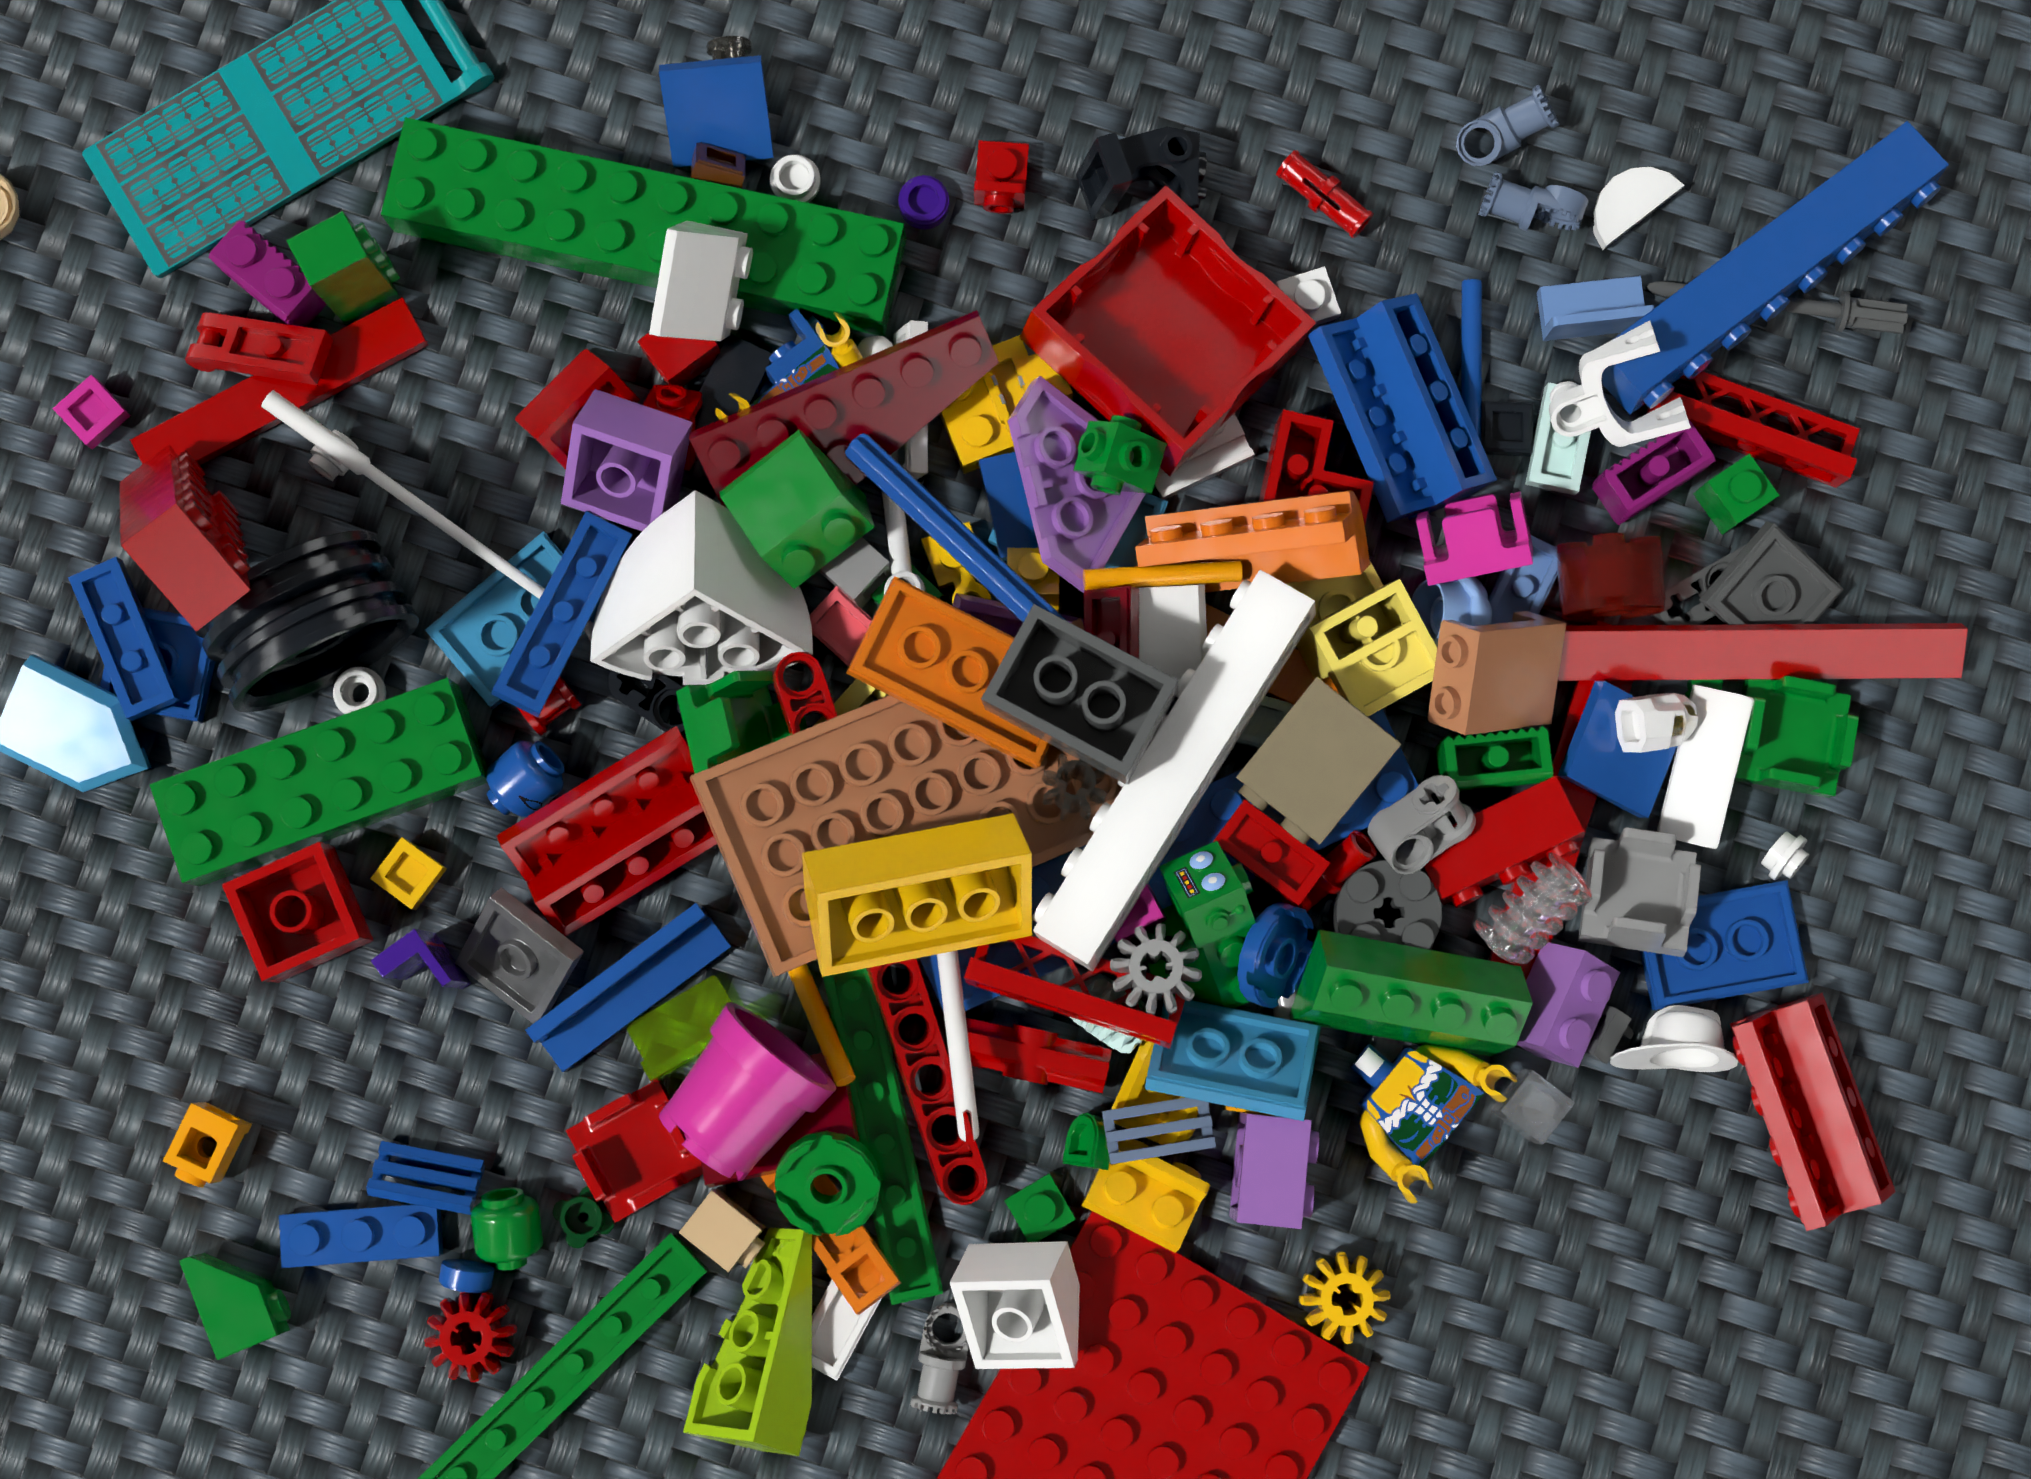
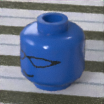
M518 741L487 768L486 780L490 787L487 791V797L492 805L505 815L512 812L520 817H528L544 807L563 789L561 774L564 772V766L562 761L550 747L540 741H536L534 744L528 741Z

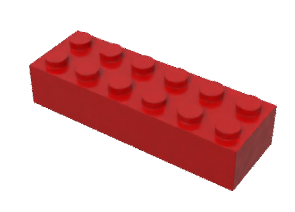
M168 445L119 482L120 542L122 548L197 632L251 590L247 575L251 567L246 561L248 555L243 549L246 547V544L241 538L244 534L239 528L242 524L237 518L239 513L220 490L214 495L210 493L205 487L207 483L203 478L205 476L204 471L186 450L178 455Z

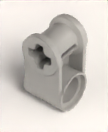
M1438 775L1424 780L1409 794L1390 807L1379 811L1369 823V839L1397 873L1405 875L1422 869L1430 860L1452 845L1466 839L1472 833L1476 824L1475 815L1470 807L1461 803L1459 800V788L1456 782L1449 776ZM1435 793L1441 803L1436 805L1431 794ZM1452 815L1457 822L1456 827L1452 826L1448 819L1449 816Z

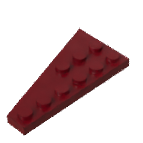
M976 310L689 433V439L720 504L726 508L727 506L721 499L719 492L799 429L857 485L866 475L845 455L847 447L854 438L862 433L868 434L891 456L997 365L999 361L980 315Z

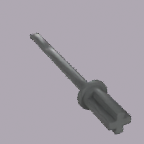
M1660 281L1649 283L1645 288L1653 294L1670 297L1687 284ZM1849 291L1841 293L1838 303L1787 297L1790 303L1782 310V312L1835 318V330L1838 332H1842L1847 327L1903 334L1904 324L1907 323L1908 313H1906L1908 304L1850 297Z

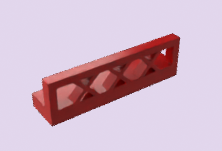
M1703 371L1690 380L1685 375L1680 377V379L1691 382L1699 400L1672 391L1657 406L1651 409L1648 407L1646 412L1647 414L1681 397L1689 421L1693 423L1704 440L1745 455L1750 453L1755 459L1835 488L1851 478L1857 462L1856 458L1851 457V453L1860 430L1859 428ZM1705 388L1716 391V393L1708 395ZM1726 395L1738 399L1747 418L1714 407L1712 402ZM1753 405L1765 410L1756 413ZM1773 413L1785 416L1795 436L1763 425L1760 419ZM1801 423L1812 426L1813 428H1810L1805 431ZM1823 430L1843 439L1837 452L1810 442L1808 437Z
M1033 936L1007 940L1016 945L1024 961L1011 969L985 962L991 944L978 946L974 958L970 957L964 976L968 985L1162 1047L1171 1048L1185 1000L1174 993L1177 1012L1169 1014L1167 1020L1142 1012L1138 1004L1133 1009L1123 1006L1122 1004L1126 1003L1128 995L1132 992L1130 988L1124 990L1126 995L1112 1002L1091 996L1084 983L1085 981L1102 972L1115 975L1117 978L1127 975L1126 973L1111 970L1109 960L1101 958L1093 972L1090 970L1080 975L1074 964H1079L1078 962ZM1024 947L1042 953L1029 959ZM1051 956L1066 960L1075 978L1062 985H1057L1041 980L1033 966ZM1028 969L1031 976L1022 974L1020 972ZM1146 972L1145 978L1152 981L1156 977V975ZM1079 985L1082 992L1072 990L1071 988Z

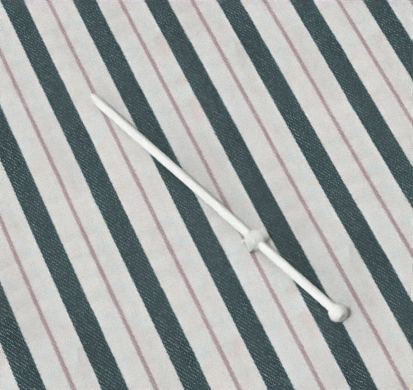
M871 336L863 339L857 348L862 357L865 358L893 346V344L883 336ZM896 450L891 456L899 463L898 451ZM882 491L892 576L885 583L884 594L894 576L925 591L923 581L918 575L912 573L905 512ZM957 950L937 954L957 1128L959 1137L966 1142L963 1113L965 1111L970 1113L974 1141L979 1136V1122Z

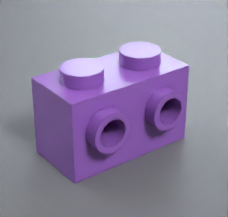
M1544 941L1526 980L1533 1005L1517 1045L1537 1057L1579 1068L1620 972L1585 950Z

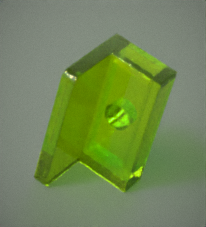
M717 976L708 977L627 1025V1032L644 1060L640 1064L650 1081L660 1079L700 1056L713 1037L710 1032L711 1026L726 1003L732 1002Z

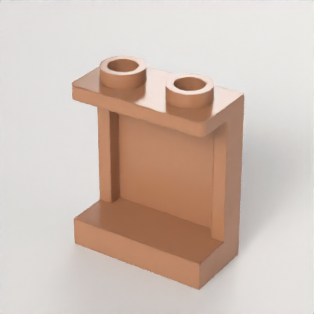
M1529 611L1513 612L1512 622L1470 626L1454 620H1443L1440 624L1428 721L1463 735L1551 724L1566 623Z

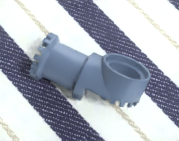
M1541 86L1533 87L1531 95L1506 109L1499 106L1461 128L1457 136L1456 147L1463 161L1473 166L1489 164L1521 147V140L1547 126L1554 129L1559 126L1558 118L1554 110L1551 111V104L1548 106L1549 100ZM1475 128H1485L1494 137L1495 142L1492 152L1483 158L1471 155L1466 148V137Z
M1495 171L1486 192L1491 194L1484 195L1478 215L1486 217L1489 213L1518 223L1519 229L1523 231L1528 230L1533 218L1542 220L1545 224L1550 223L1549 226L1554 227L1555 223H1558V229L1561 230L1563 225H1566L1565 230L1570 231V229H1579L1588 205V199L1585 195L1574 189L1559 185H1548L1545 189L1535 186L1529 189L1504 180L1502 173Z

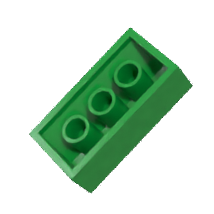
M1319 930L1289 1016L1290 1020L1423 1045L1431 1044L1459 1048L1468 1053L1492 1056L1517 1045L1533 1002L1521 966Z

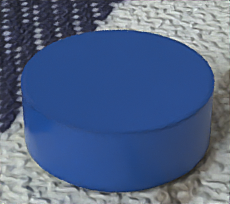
M446 1259L441 1263L438 1281L442 1286L455 1291L483 1293L491 1289L494 1268L477 1261Z

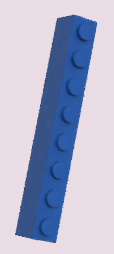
M1906 121L1615 338L1650 321L1660 352L1606 367L1602 373L1601 383L1629 415L1644 404L1650 409L1654 408L1674 390L1673 382L1683 375L1689 380L1697 376L1712 362L1711 354L1721 346H1724L1728 351L1737 346L1752 331L1749 327L1760 317L1766 322L1773 319L1790 303V300L1787 298L1799 288L1803 293L1813 289L1828 274L1826 270L1828 266L1836 260L1842 265L1846 264L1865 247L1864 239L1874 232L1879 237L1885 235L1904 217L1901 213L1911 204L1918 209L1930 201L1941 189L1937 181L1949 164Z

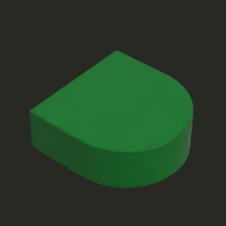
M1083 1113L1069 1127L1063 1164L1108 1170L1110 1160L1102 1116Z

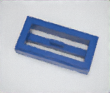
M381 1141L378 1149L379 1157L378 1160L375 1159L372 1168L373 1175L372 1178H369L366 1186L368 1196L471 1215L485 1170L484 1160ZM385 1176L416 1181L417 1184L431 1187L443 1186L466 1192L462 1196L384 1180Z

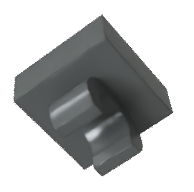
M1606 1005L1584 1055L1605 1064L1608 1061L1610 1062V1057L1616 1054L1613 1052L1621 1037L1632 1038L1634 1033L1628 1026L1632 1018L1619 1009Z

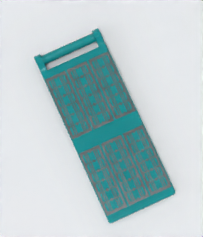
M334 0L86 148L82 152L85 161L152 273L157 278H163L216 246L237 221H245L248 225L253 224L401 135L405 117L424 121L459 99L488 87L495 79L492 71L485 62L480 63L443 1L419 0L463 72L452 83L401 0Z

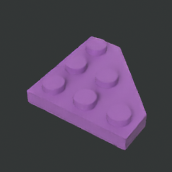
M1039 376L1029 384L1009 417L1008 425L1042 563L1084 593L1083 569L1104 568L1146 493L1121 491V495L1104 493L1090 486L1092 478L1073 471L1079 454L1078 444L1086 431L1088 421L1098 420L1043 377Z

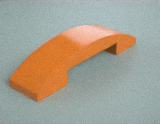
M776 1173L760 1176L767 1187L776 1193ZM821 1174L813 1179L814 1187L824 1195H834L840 1192L828 1174ZM864 1225L845 1235L835 1236L836 1233H822V1236L812 1235V1248L828 1269L827 1273L858 1316L901 1284L893 1268Z

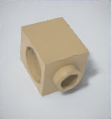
M718 1188L711 1190L679 1231V1234L727 1272L734 1269L737 1263L746 1269L766 1244L758 1238L766 1226Z

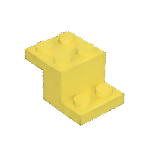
M1370 561V565L1361 575L1285 583L1315 600L1316 615L1296 645L1314 679L1316 677L1323 679L1330 676L1339 694L1366 716L1374 714L1433 681L1437 647L1400 579L1383 585Z

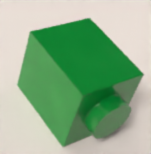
M1750 453L1707 481L1693 493L1722 535L1780 496Z

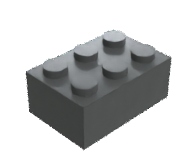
M1033 604L981 700L985 710L1127 785L1178 692V680Z

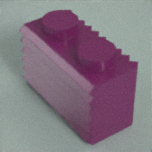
M237 221L209 254L208 258L222 272L285 324L307 327L327 305L311 288L300 266H297L284 253H281L276 246H273L261 234H258L245 221Z
M1689 421L1691 428L1656 437L1652 442L1649 441L1644 447H1640L1635 453H1631L1627 458H1623L1618 464H1614L1609 470L1605 469L1593 481L1592 489L1616 524L1620 525L1703 472L1716 461L1714 454L1691 421Z

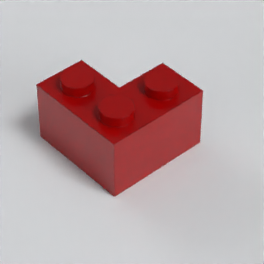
M1283 409L1275 424L1259 502L1351 490L1358 499L1365 525L1374 482L1324 470L1334 423L1333 420Z

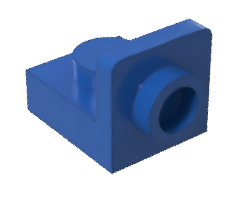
M797 308L788 315L791 326L802 341L797 345L794 341H789L779 347L769 357L771 364L765 369L767 377L773 386L825 345L816 332V323L819 321L813 315L805 319Z

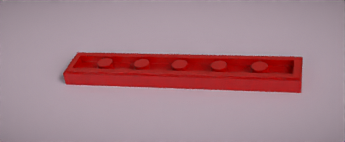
M401 297L330 335L333 343L317 385L253 375L130 439L142 465L166 446L170 445L178 455L186 450L200 466L282 423L281 420L261 407L262 402L272 390L279 393L302 411H305L425 348L429 344L408 304Z

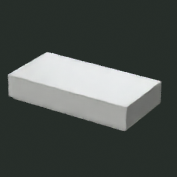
M831 1280L812 1315V1367L837 1381L881 1299L858 1316L834 1281Z

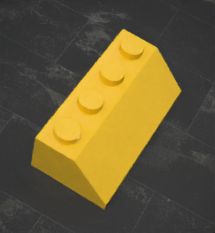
M1014 813L802 853L805 898L822 977L1032 936V853Z

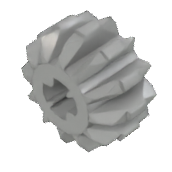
M1161 923L1157 924L1155 939L1149 940L1143 926L1136 927L1135 938L1139 946L1136 947L1130 941L1121 939L1118 942V949L1129 959L1115 958L1110 961L1111 970L1127 974L1113 982L1114 991L1122 992L1131 987L1134 989L1128 995L1125 1005L1133 1009L1143 997L1148 999L1145 1009L1146 1013L1154 1016L1157 1009V1000H1163L1165 1009L1169 1014L1177 1012L1174 993L1183 1000L1191 1001L1195 993L1183 981L1197 982L1202 977L1201 970L1185 966L1199 958L1198 949L1190 948L1179 952L1178 950L1186 940V934L1179 931L1169 943L1164 940L1166 925ZM1160 959L1166 962L1165 974H1170L1167 979L1156 976L1152 981L1145 978L1147 967L1142 966V964L1146 961L1156 964Z

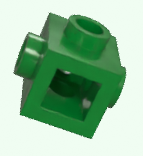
M1112 415L1110 422L1088 421L1086 431L1078 444L1079 454L1073 471L1092 478L1090 486L1104 493L1121 495V491L1152 493L1167 443L1140 432L1142 424L1124 416Z

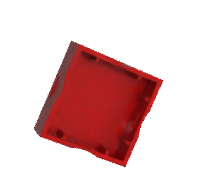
M1164 186L1119 228L1111 243L1100 254L1076 268L1031 310L1019 338L1106 419L1111 421L1112 415H1119L1136 420L1142 424L1140 432L1167 443L1160 468L1171 477L1300 349L1317 322L1263 273L1242 261L1227 246L1214 228L1169 187Z

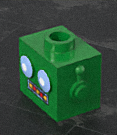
M1218 841L1159 866L1171 902L1197 949L1256 923L1246 896L1253 892L1248 876L1241 863L1231 866Z

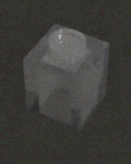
M1521 1069L1516 1076L1517 1083L1512 1081L1502 1094L1507 1100L1504 1102L1497 1101L1490 1111L1531 1143L1543 1145L1575 1102L1534 1070Z

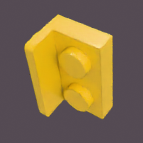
M1135 1139L1118 1141L1119 1152L1149 1147ZM1158 1157L1110 1164L1109 1162L1108 1170L1098 1169L1081 1206L1176 1253L1180 1249L1201 1201L1207 1195L1211 1185L1201 1180L1200 1173L1192 1167L1178 1162H1174L1171 1165Z

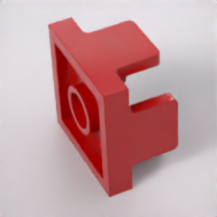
M660 1079L649 1083L635 1092L623 1095L583 1118V1121L565 1130L576 1150L572 1157L597 1202L601 1200L604 1202L615 1223L703 1175L701 1160L682 1145L686 1139L684 1132L677 1125L670 1133L659 1118V1113L671 1099Z

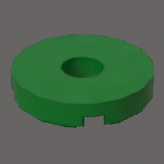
M831 1131L807 1134L791 1144L779 1161L775 1176V1196L780 1210L791 1224L808 1234L822 1236V1233H836L835 1236L849 1234L865 1224L877 1206L881 1186V1176L877 1161L866 1146L847 1134ZM821 1174L833 1175L840 1181L842 1189L837 1194L824 1195L814 1187L813 1179Z

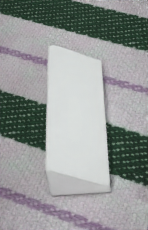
M1693 685L1689 699L1696 705L1697 727L1690 737L1683 741L1681 746L1677 747L1657 832L1674 834L1678 841L1717 849L1754 699L1745 695Z

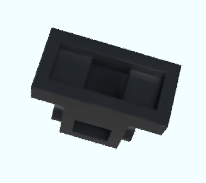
M1166 126L1118 139L1116 132L1097 137L1076 173V178L1091 220L1094 221L1111 216L1130 184L1143 180H1150L1156 186H1167L1192 209L1199 208L1200 199H1205L1207 193L1206 186H1198V183L1203 182L1207 163L1206 153L1199 151L1200 133ZM1156 165L1169 169L1171 173L1162 174L1158 171Z

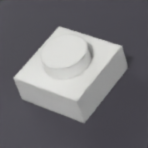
M1325 266L1276 282V286L1317 322L1315 326L1339 319L1341 311Z

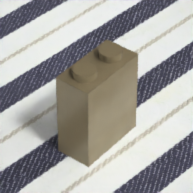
M1316 677L1237 775L1236 778L1244 784L1238 792L1260 810L1264 811L1270 804L1286 818L1280 825L1301 843L1306 844L1312 838L1318 844H1321L1400 747L1401 743L1319 677Z

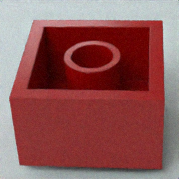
M317 842L221 884L263 982L279 983L374 941L336 849L332 845Z

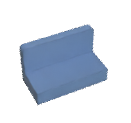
M1641 276L1543 286L1537 291L1543 341L1622 333L1654 309V305L1645 306Z

